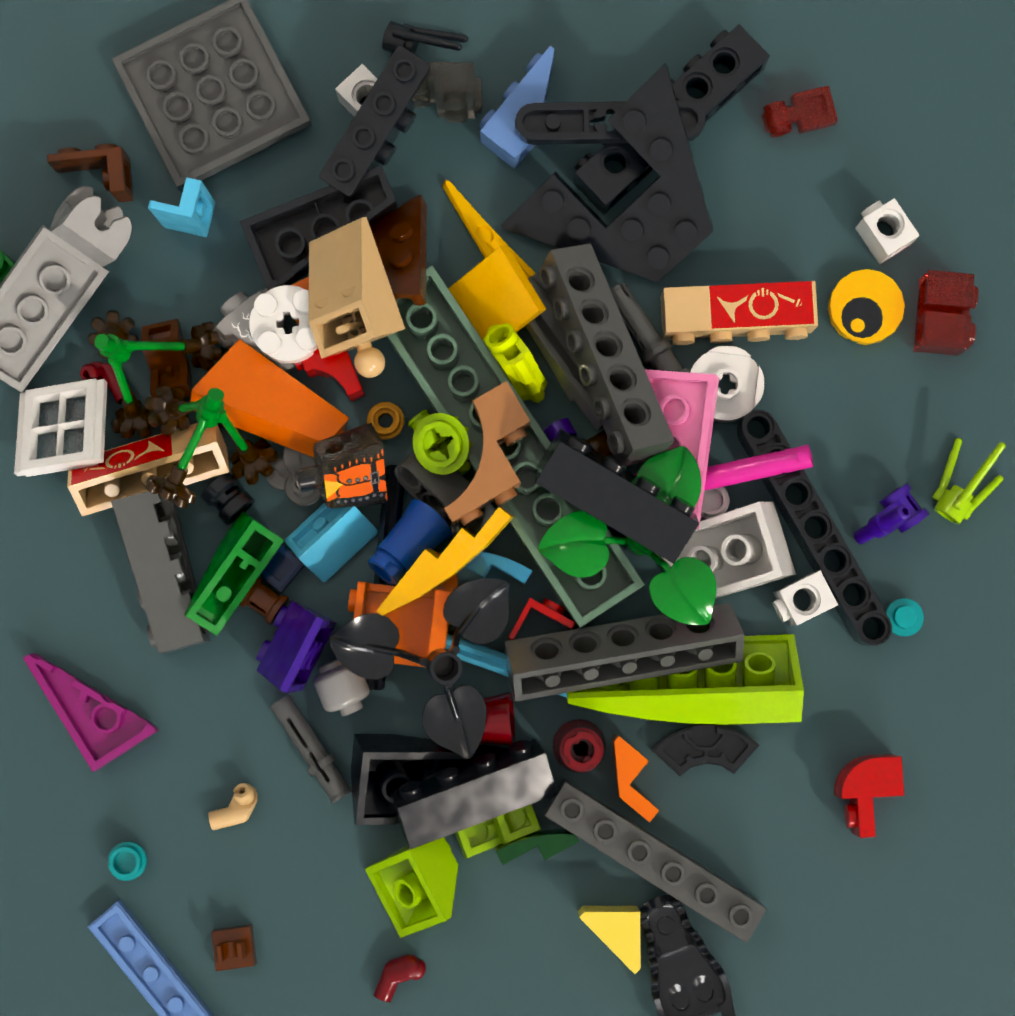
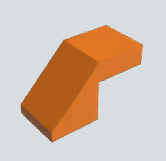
M616 734L612 739L617 795L650 823L659 812V809L630 785L649 760Z

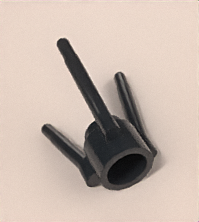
M391 21L384 33L382 49L393 54L398 46H402L414 54L418 43H424L460 51L462 45L452 41L467 42L468 36L419 28ZM428 72L424 80L435 87H440L441 81Z

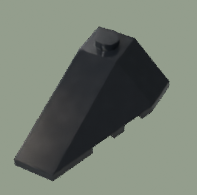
M354 734L351 783L355 825L398 824L399 821L390 792L398 790L406 782L425 780L435 776L438 771L444 768L460 767L471 763L479 755L486 753L495 754L506 750V748L479 745L470 759H466L427 738L395 734Z

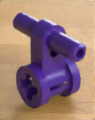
M906 483L879 501L883 509L868 520L867 525L854 532V539L858 544H864L875 537L883 538L896 529L903 533L921 522L930 513L926 508L921 509L909 492L912 488Z

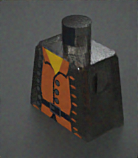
M372 423L364 424L316 442L313 446L315 466L295 470V479L299 492L319 489L326 506L329 508L388 503L383 443Z

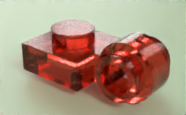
M829 85L794 93L790 98L792 107L786 106L785 101L770 103L763 107L764 114L761 116L764 129L770 133L772 138L790 133L792 131L791 125L794 122L797 123L799 134L834 126L838 122Z

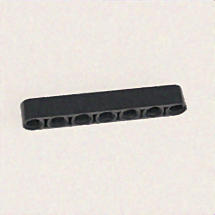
M764 410L751 411L740 421L737 427L738 439L748 457L780 452L791 448L775 419ZM749 421H758L764 426L765 435L763 438H754L749 434L747 429ZM802 469L761 478L813 571L821 570L838 603L835 609L854 641L867 646L880 645L886 642L892 633L890 619L805 471ZM788 486H796L802 492V501L799 505H793L786 499L785 491ZM808 518L819 522L821 534L818 538H812L805 532V522ZM828 551L836 553L840 559V566L836 572L828 570L824 565V556ZM848 584L855 586L859 592V599L853 606L848 604L843 597V591ZM867 618L875 620L878 625V633L873 639L867 638L862 630L863 623Z

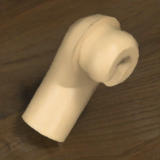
M248 783L238 784L233 790L235 794L228 807L208 813L209 823L213 831L241 824L249 819L258 801V794L253 786Z

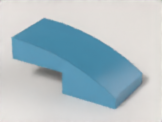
M481 552L465 566L482 578L486 577L493 566L525 585L533 571L513 560L487 552Z

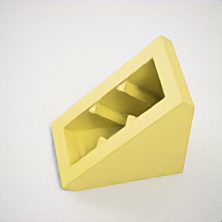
M582 906L578 910L579 918L636 974L641 969L640 910L638 906Z

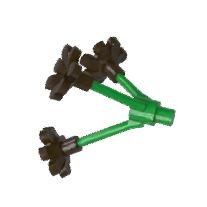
M115 310L107 312L106 321L100 317L92 319L91 326L96 330V333L88 335V342L99 349L98 355L101 358L108 359L124 398L122 400L123 408L116 411V419L111 421L114 433H120L123 438L132 437L135 431H137L141 438L151 434L148 418L154 411L146 409L140 400L131 395L122 370V363L130 358L131 352L135 350H180L182 354H193L191 359L193 367L210 371L215 365L214 361H218L221 357V349L214 347L219 342V335L217 331H213V322L209 321L202 323V325L193 326L191 329L192 339H181L180 342L138 341L137 335L129 333L135 327L134 320L126 317L119 321V313Z
M161 385L156 388L158 398H146L145 408L154 411L149 416L148 422L152 427L161 425V434L164 436L174 434L176 427L181 431L188 428L190 421L186 414L197 410L196 420L198 422L179 464L173 465L169 475L164 474L163 477L150 475L145 481L147 483L145 487L150 493H158V496L168 501L173 498L174 504L181 508H186L187 503H194L196 494L185 487L183 483L188 473L186 467L205 429L215 427L218 423H222L238 446V452L233 453L230 458L233 465L231 472L235 479L245 476L247 484L254 485L259 480L258 473L268 477L274 472V468L268 462L277 460L278 453L264 439H260L253 444L250 440L242 438L224 409V393L222 390L211 388L208 394L200 400L185 402L183 401L184 390L177 387L170 389L168 386Z

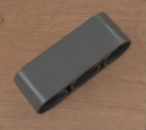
M414 451L395 467V476L402 487L416 500L426 503L438 512L451 528L453 537L457 535L461 528H467L477 535L496 511L493 505L489 504L481 509L484 515L466 526H463L461 521L453 525L444 508L453 503L467 489L470 482L458 471L446 475L428 471L419 463Z

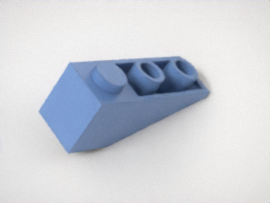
M549 46L543 55L537 53L526 67V76L520 83L514 81L503 95L502 99L504 102L497 111L491 109L479 125L481 128V144L513 169L519 166L535 146L525 143L518 137L515 129V119L518 111L526 104L546 103L554 64L555 49L552 46Z

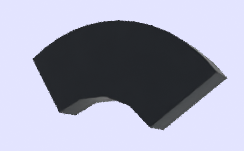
M701 724L685 727L670 733L658 741L650 750L681 776L690 768L703 764L722 766L735 773L759 747V744L734 729L719 725Z

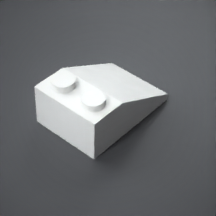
M759 501L700 521L699 530H695L677 558L678 560L684 557H693L709 566L716 580L717 591L715 598L796 575L774 502ZM663 558L672 567L673 563Z

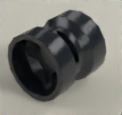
M230 472L222 474L215 479L201 494V498L208 506H214L219 511V518L226 525L236 521L242 511L246 512L255 502V499L247 491H241L238 488L237 480Z

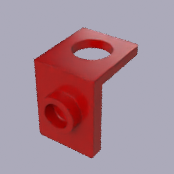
M529 598L508 639L514 640L531 608L570 630L573 629L575 622L564 617L562 614L565 608L545 598L541 604Z

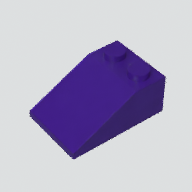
M291 601L289 607L283 605L273 624L278 629L272 641L266 639L257 654L256 660L260 664L256 671L285 693L302 691L337 622L298 602Z

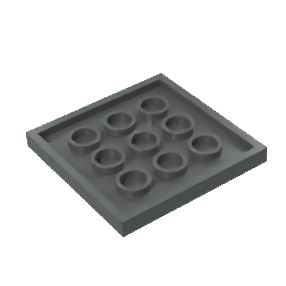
M228 0L112 58L179 191L183 190L186 177L202 181L312 125L248 0Z

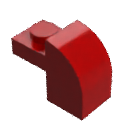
M894 754L865 755L850 761L840 771L834 786V796L850 800V804L845 805L844 817L846 826L851 828L852 834L860 838L876 837L873 797L904 796L902 756Z

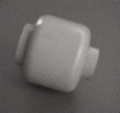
M338 659L317 668L319 674L314 678L313 684L326 711L335 712L339 710L343 717L363 708L361 700L366 698L370 692L365 678L352 673Z

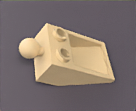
M362 217L309 242V325L321 359L357 348L358 353L354 359L355 369L363 377L373 378L380 375L384 370L385 357L380 350L372 347L371 342L405 329L369 222L367 217Z

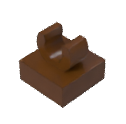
M252 924L214 929L211 932L216 971L256 965L257 959Z

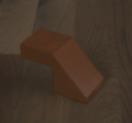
M178 318L142 326L141 341L180 342L183 339ZM142 350L150 369V394L152 397L158 398L156 388L161 385L168 386L170 389L173 387L181 388L185 391L184 397L191 396L192 378L187 354H182L180 350Z

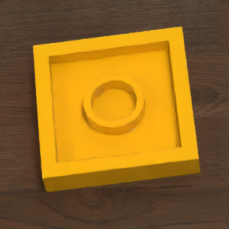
M508 246L498 247L448 288L482 340L492 325L509 323L518 332L546 310V307Z

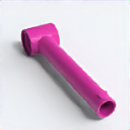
M807 444L780 452H771L707 467L704 491L813 467V459L810 447Z

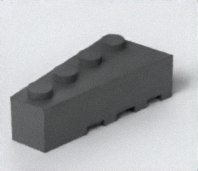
M146 491L111 501L128 554L129 564L137 583L138 600L142 610L146 612L149 622L147 635L153 648L156 647L158 653H170L210 642L208 630L184 615L197 590L173 498L168 501L158 496V493L153 494Z

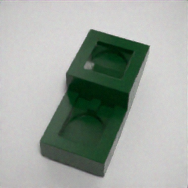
M544 830L530 833L507 844H500L496 846L495 851L502 865L535 847H538L544 860H547L578 843L579 840L576 835L568 830Z

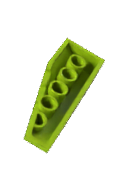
M794 634L744 636L743 662L567 692L568 704L605 713L646 720L719 725L801 722L804 687Z

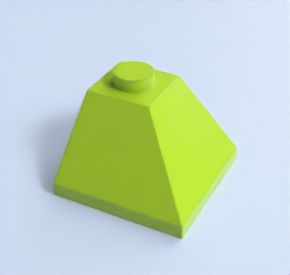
M444 837L411 850L407 845L365 868L400 938L440 924L451 918L458 863Z

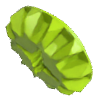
M444 412L426 416L419 422L413 434V450L417 460L425 469L435 474L446 475L458 471L469 460V449L473 445L468 437L469 428L462 425L458 420V416H451ZM438 434L441 437H453L451 443L447 445L449 452L446 449L432 450L440 441Z

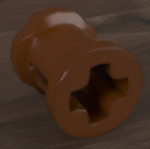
M258 577L239 605L243 608L246 606L250 607L265 617V622L272 625L283 605H287L290 598L286 595L280 596L265 586L263 579Z

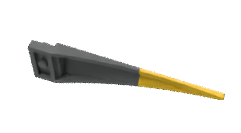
M445 180L442 185L443 189L484 258L489 256L498 247L508 246L450 181ZM509 247L546 307V310L529 322L526 328L570 402L576 401L597 431L603 427V424L595 416L593 400L589 390L582 384L580 379V368L574 354L567 348L566 334L561 322L554 316L553 303L548 290L542 286L540 277Z

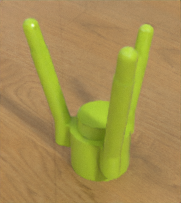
M961 438L955 439L939 487L932 496L938 502L934 507L938 514L960 525L963 519H969L973 511L1003 481V476L998 475L974 498L971 495L1006 446L1004 442L998 443L965 489L953 485L951 490H948L947 488L962 444Z

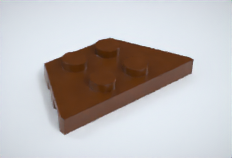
M420 194L370 226L396 302L398 298H409L413 301L414 305L418 306L426 304L427 205Z

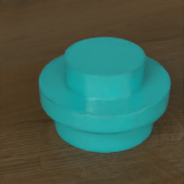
M901 598L894 600L885 610L892 625V633L895 635L911 636L917 633L923 625V611L919 604L911 599Z
M133 841L117 844L108 856V868L111 874L122 881L136 879L145 871L147 866L145 850L141 845Z

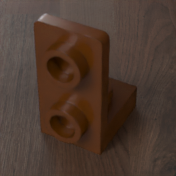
M105 143L96 145L93 150L81 151L78 148L68 147L59 149L56 154L47 155L48 164L57 173L106 168L102 172L106 191H110L119 203L134 201L130 158L122 147Z

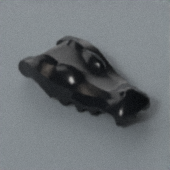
M671 895L658 896L644 903L640 909V921L647 940V955L651 972V992L658 1015L713 1016L721 1013L722 1016H736L730 985L723 968L709 952L701 936L691 925L682 903Z

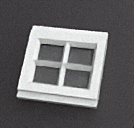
M94 378L25 390L24 393H20L15 475L30 477L97 466L98 463H104L107 381L105 379L97 380Z

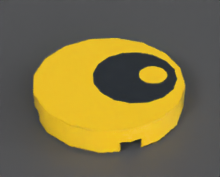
M864 269L851 272L837 283L831 293L827 309L830 323L840 336L857 342V344L869 345L879 343L895 332L903 319L905 304L902 291L892 278L880 271Z

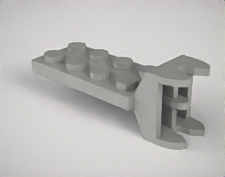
M91 186L78 187L65 198L54 215L50 229L45 225L41 226L0 284V380L21 393L108 274L109 270L104 266L115 261L129 241L132 230L130 219L127 216L123 217V212L118 205L102 211L101 198L93 195V187Z

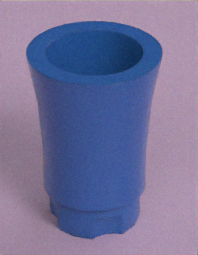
M413 499L390 533L377 546L376 553L368 560V565L383 581L390 585H397L425 549L431 548L434 550L452 535L451 528L433 508L420 500Z

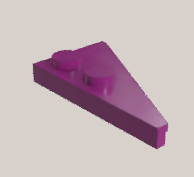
M37 653L28 654L23 658L92 772L101 769L159 731L153 723Z

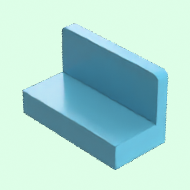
M186 177L179 207L150 200L148 209L164 228L207 238L216 202L201 180Z
M337 498L324 502L284 540L297 558L322 582L329 580L378 533L375 526L349 499L347 504L343 503V500L348 498ZM340 499L341 503L336 504V500Z

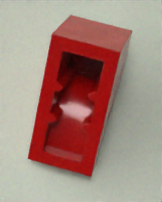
M316 349L311 357L295 363L297 370L305 369L310 378L323 376L337 382L344 388L351 401L365 397L348 351L321 359L319 350Z

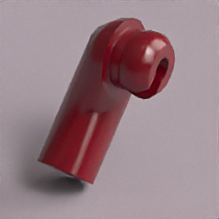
M91 362L82 366L80 370L82 380L105 379L107 381V388L111 390L116 402L122 404L124 398L110 364ZM129 386L131 395L134 396V394H133V392H132V390H131V388H130V386Z
M411 954L388 961L385 964L373 996L390 1003L398 983L411 979L419 980L424 976L426 971L425 962Z

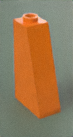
M241 339L228 350L191 391L190 402H196L207 395L211 388L222 390L224 393V409L236 428L321 461L331 450L337 453L349 436L345 433L349 421L348 416Z

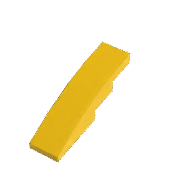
M498 507L477 535L467 528H461L440 556L431 548L425 549L376 611L382 616L426 595L457 574L490 545L514 516L503 507Z

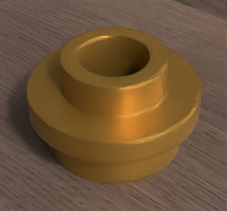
M380 402L374 405L367 415V426L370 432L379 439H393L404 428L405 418L403 412L394 403ZM384 415H390L393 418V423L388 428H383L379 425V420Z

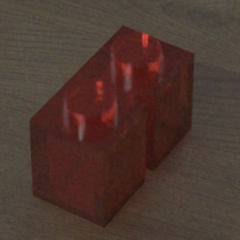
M928 270L919 279L914 352L959 356L968 350L969 346L973 345L976 326L974 323H971V315L969 314L970 309H975L979 295L978 287L974 286V274Z

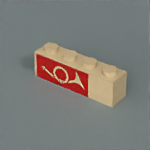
M815 281L663 288L660 296L663 340H672L673 345L693 344L697 338H710V343H728L733 341L732 337L747 336V340L750 342L769 340L770 335L785 334L786 340H799L807 338L808 333H812L818 326Z
M198 423L189 425L188 428L182 431L175 429L174 434L169 436L158 434L105 450L104 463H98L97 466L68 470L67 487L81 516L112 508L111 501L148 491L145 487L147 484L145 481L150 475L163 477L164 474L169 475L173 465L179 464ZM218 424L215 427L205 429L186 467L188 473L183 481L184 485L229 472L227 446Z

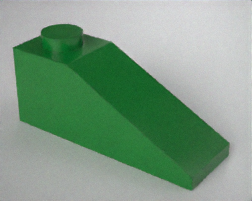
M242 511L220 542L184 615L218 636L284 540Z

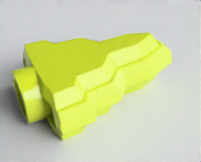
M509 323L492 325L488 329L483 342L522 401L532 400V402L539 403L545 397L544 390L548 383L530 350Z

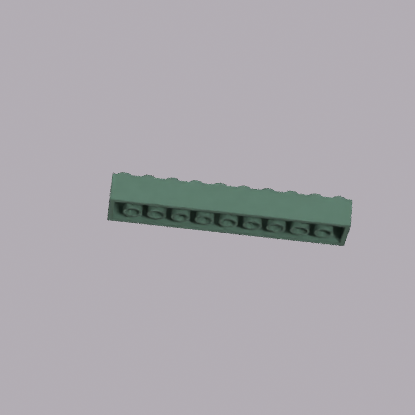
M433 265L427 268L426 304L418 306L414 305L413 301L409 298H398L396 303L405 329L386 336V338L436 413L444 412L451 416H458V420L462 425L469 428L468 437L473 445L469 449L468 462L475 473L478 470L483 451V431L472 400L503 382H508L531 423L530 427L525 430L528 434L525 438L511 446H507L505 442L499 445L518 476L521 486L515 489L518 494L516 497L498 507H503L514 516L509 522L510 526L576 626L581 628L645 584L618 544H606L609 550L607 564L597 574L585 578L574 577L563 572L549 559L539 553L538 546L545 533L554 523L570 513L583 510L535 483L536 467L550 446V441ZM607 528L605 537H613Z

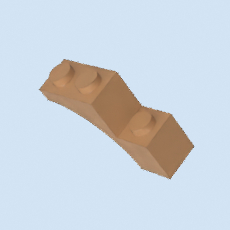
M507 381L472 400L473 407L482 426L483 451L478 470L467 489L453 503L444 508L453 525L461 521L462 525L466 526L484 515L481 509L495 501L498 507L518 495L515 489L521 486V482L499 445L505 442L507 446H511L528 435L525 430L530 427L531 421Z

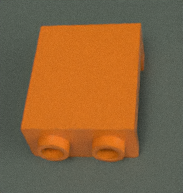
M358 581L357 589H350L348 612H354L353 619L362 614L378 613L376 610L395 586ZM432 590L426 595L384 615L396 625L399 631V642L395 647L396 649H401L427 658L436 649H446L449 623L443 616L445 601L451 592ZM394 656V664L425 667L407 659Z

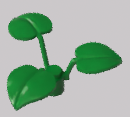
M679 446L654 455L641 466L636 477L644 476L661 487L660 492L671 499L674 496H678L693 506L696 505L701 493L700 470L694 456L686 447ZM584 511L573 512L559 519L548 529L538 546L539 553L549 559L560 570L574 577L585 578L597 574L607 564L609 550L606 544L626 545L627 550L635 556L648 555L650 559L654 560L665 571L654 576L649 583L650 597L660 612L677 622L687 625H706L711 621L717 591L716 580L709 566L699 559L693 557L680 558L670 567L658 554L627 536L624 538L605 537L607 525Z

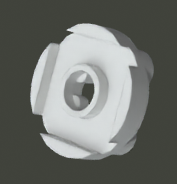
M283 285L272 288L256 298L254 308L250 314L249 328L253 341L261 351L278 362L288 364L298 363L311 357L318 347L309 325V290L293 285ZM286 315H291L292 319L299 320V326H294L291 334H286L284 328H278L279 322L283 321Z
M734 346L715 347L703 354L690 370V373L716 374L719 377V381L723 375H729L730 382L736 383V388L730 389L727 394L721 393V389L718 387L714 421L727 423L744 418L762 398L764 392L763 372L760 366L758 367L756 362L750 358L751 355L741 348Z

